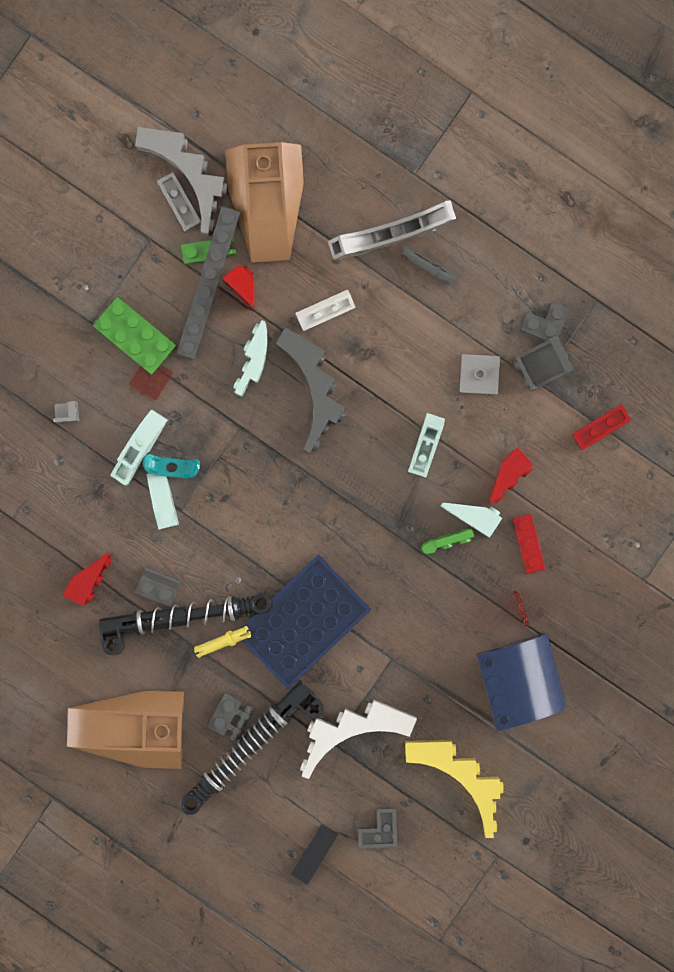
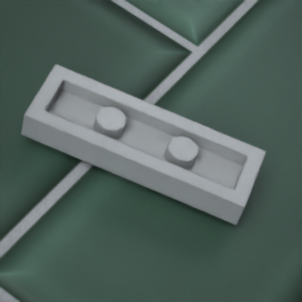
M174 172L158 180L157 183L184 232L201 224Z

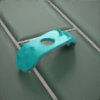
M147 454L143 457L145 471L156 476L189 479L198 473L200 462L197 459L179 460L161 458L152 454ZM173 463L177 466V470L175 472H168L166 470L167 465Z

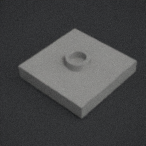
M462 354L459 393L498 395L500 356Z

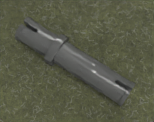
M408 246L401 255V257L430 273L431 277H436L449 286L456 277L455 274L443 268L440 263L432 262Z

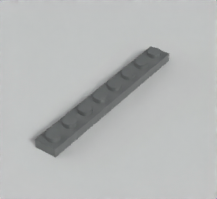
M221 207L176 354L192 359L196 358L241 212Z

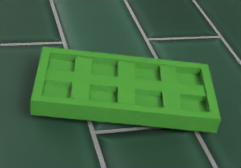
M118 297L93 325L94 328L151 375L155 373L176 348L173 342Z

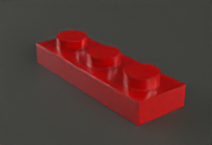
M620 404L576 431L572 436L580 449L584 450L630 422L631 418L623 405Z
M527 514L512 518L526 574L545 570L532 515Z

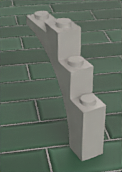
M138 127L135 147L137 150L152 153L167 160L188 179L199 201L201 234L210 236V231H214L215 220H212L213 212L216 213L218 202L215 199H223V194H227L228 183H225L224 177L203 175V173L207 172L208 161H205L204 155L183 152L187 150L188 144L184 133Z
M451 200L445 201L427 210L388 224L340 235L328 241L333 260L364 255L378 248L397 245L407 239L426 236L436 231L437 228L455 220L456 216Z

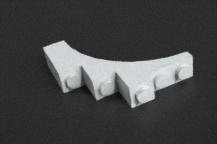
M373 699L372 703H368L364 712L367 714V717L345 708L344 712H339L336 722L339 723L338 726L316 718L315 722L311 720L307 731L310 732L309 738L314 739L315 743L311 741L307 750L310 753L308 760L304 759L300 770L303 771L302 777L309 779L322 757L335 745L349 737L374 731L396 732L410 737L417 720L416 716Z

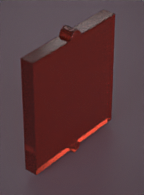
M161 364L151 375L140 366L129 385L141 391V394H146L157 400L173 371Z
M514 590L512 594L522 623L528 626L529 621L519 592Z

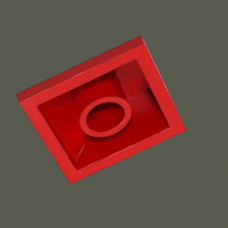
M239 264L226 274L223 280L253 310L255 307V280L252 275L254 273L247 266L243 268Z

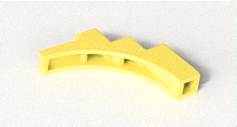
M451 740L405 741L406 762L436 767L458 780L472 795L479 808L485 837L494 838L493 832H497V822L493 821V813H496V801H493V799H500V793H503V782H500L498 777H476V775H480V765L476 763L475 758L453 759V756H456V744H452Z

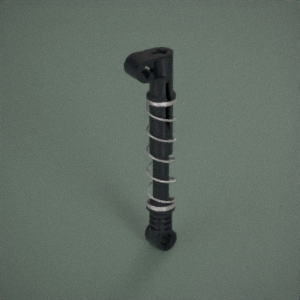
M264 594L251 596V599L250 597H246V599L242 597L241 600L232 596L227 597L225 604L217 605L211 599L207 603V607L199 608L195 602H192L189 609H186L185 606L179 607L174 605L173 608L168 609L157 607L155 611L143 612L138 610L133 614L99 619L102 649L108 655L117 656L124 650V634L136 633L144 635L145 631L153 633V630L165 628L171 630V627L185 625L188 628L189 621L202 619L206 625L207 618L219 616L224 623L226 615L230 617L231 621H235L243 615L244 617L247 616V614L249 616H252V613L254 615L267 614L271 611L273 602L270 597ZM265 599L267 606L261 610L257 606L258 601ZM213 601L215 605L209 606V603ZM192 604H195L197 608L191 609ZM137 622V624L126 626V623ZM118 635V639H112L113 641L106 638ZM117 643V647H114V650L110 648V645Z

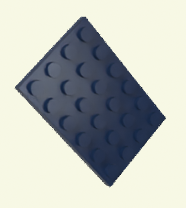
M318 554L271 599L273 607L269 613L254 615L244 625L248 627L246 632L250 631L251 637L241 641L289 689L371 611V608Z

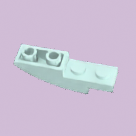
M263 320L260 324L256 323L252 331L255 335L252 341L248 340L244 347V351H246L245 356L251 360L250 362H245L242 368L244 374L241 379L238 378L233 387L236 389L235 394L243 397L250 381L258 383L263 372L268 347L267 327Z
M151 410L124 447L117 459L118 463L110 476L125 486L129 485L143 457L150 452L168 420Z

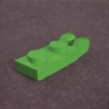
M211 240L181 245L184 265L205 262ZM229 249L227 256L235 255L236 250Z
M466 528L428 540L422 544L421 549L424 553L429 554L435 553L439 547L441 549L450 548L452 543L458 541L460 544L471 541L470 538L474 537L473 530Z

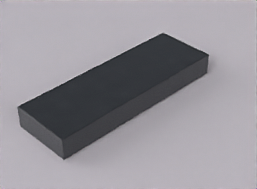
M321 824L291 875L308 885L338 834Z

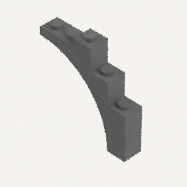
M285 327L276 342V346L286 352L298 364L307 379L312 393L313 422L310 435L303 448L304 451L310 454L311 451L315 452L321 442L318 439L321 434L325 435L330 428L328 422L330 421L336 425L338 421L340 423L343 421L347 414L344 412L346 407L326 396L328 393L332 394L336 384H334L335 378L316 368L324 363L326 359L324 355L325 350Z

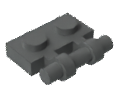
M225 692L207 727L223 736L227 729L232 731L229 739L236 742L238 737L242 736L247 720L249 721L252 716L253 707L247 704L243 711L239 708L242 701ZM235 714L240 716L236 726L231 724Z

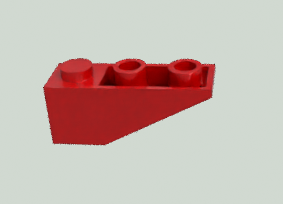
M519 448L513 450L502 461L488 500L489 504L493 502L497 504L504 498L503 493L507 489L511 491L518 484L517 479L521 476L525 478L532 471L530 467L533 463Z
M106 553L72 577L62 596L82 606H85L87 603L90 604L95 595L92 593L95 586L99 587L102 582L103 576L101 574L103 570H107L112 562V559H110L111 554Z

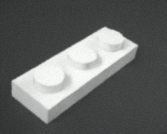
M346 290L295 314L302 330L305 331L354 309L355 305L349 291Z

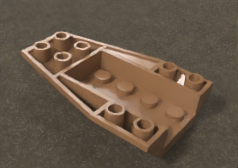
M276 142L246 144L225 150L227 188L234 210L241 212L238 222L251 263L290 261L304 185L301 145Z
M146 690L69 707L67 747L142 768L182 769L183 749H181L184 691Z

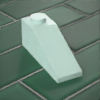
M429 413L426 414L408 472L427 477L443 430L444 418Z
M150 473L146 474L158 529L179 525L167 477L156 476Z
M442 503L440 505L487 537L492 535L502 519L499 516L500 512L493 507L488 509L486 507Z

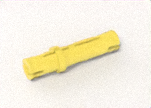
M244 626L233 632L228 631L226 635L195 646V653L199 652L196 656L200 658L250 638V631L246 632L248 627Z

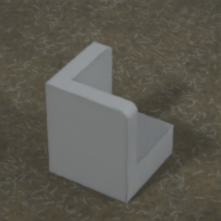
M70 401L55 404L54 423L79 421L78 402Z

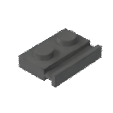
M145 567L135 593L171 607L181 580Z

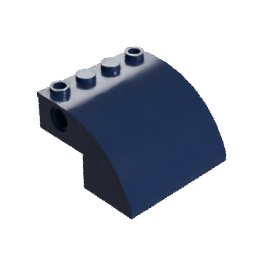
M547 633L510 642V645L476 653L497 731L537 721L567 708Z

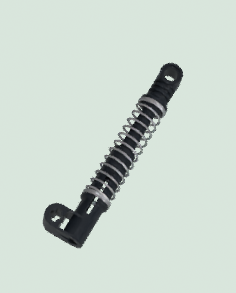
M300 680L277 704L270 706L268 713H263V718H258L259 722L257 724L253 723L252 729H247V734H242L241 740L237 739L238 746L231 745L233 752L226 750L228 757L221 755L222 762L215 761L217 768L210 766L212 773L207 771L203 773L200 783H197L193 790L184 794L181 802L183 812L188 815L196 814L204 804V801L206 802L211 797V794L219 793L222 790V786L225 787L221 781L224 778L230 781L227 777L230 772L236 776L232 770L236 767L241 771L237 765L240 762L246 765L243 761L246 756L252 760L248 754L253 755L255 753L257 755L256 751L259 748L262 749L261 746L264 743L268 744L267 740L270 737L273 739L272 735L275 732L278 733L277 730L280 727L284 728L283 725L288 724L290 717L299 708L310 718L320 717L324 711L320 698ZM311 696H313L311 703L313 705L317 704L318 709L316 711L314 709L311 710L308 703L304 707L302 706ZM192 799L197 804L194 807H188L186 802Z

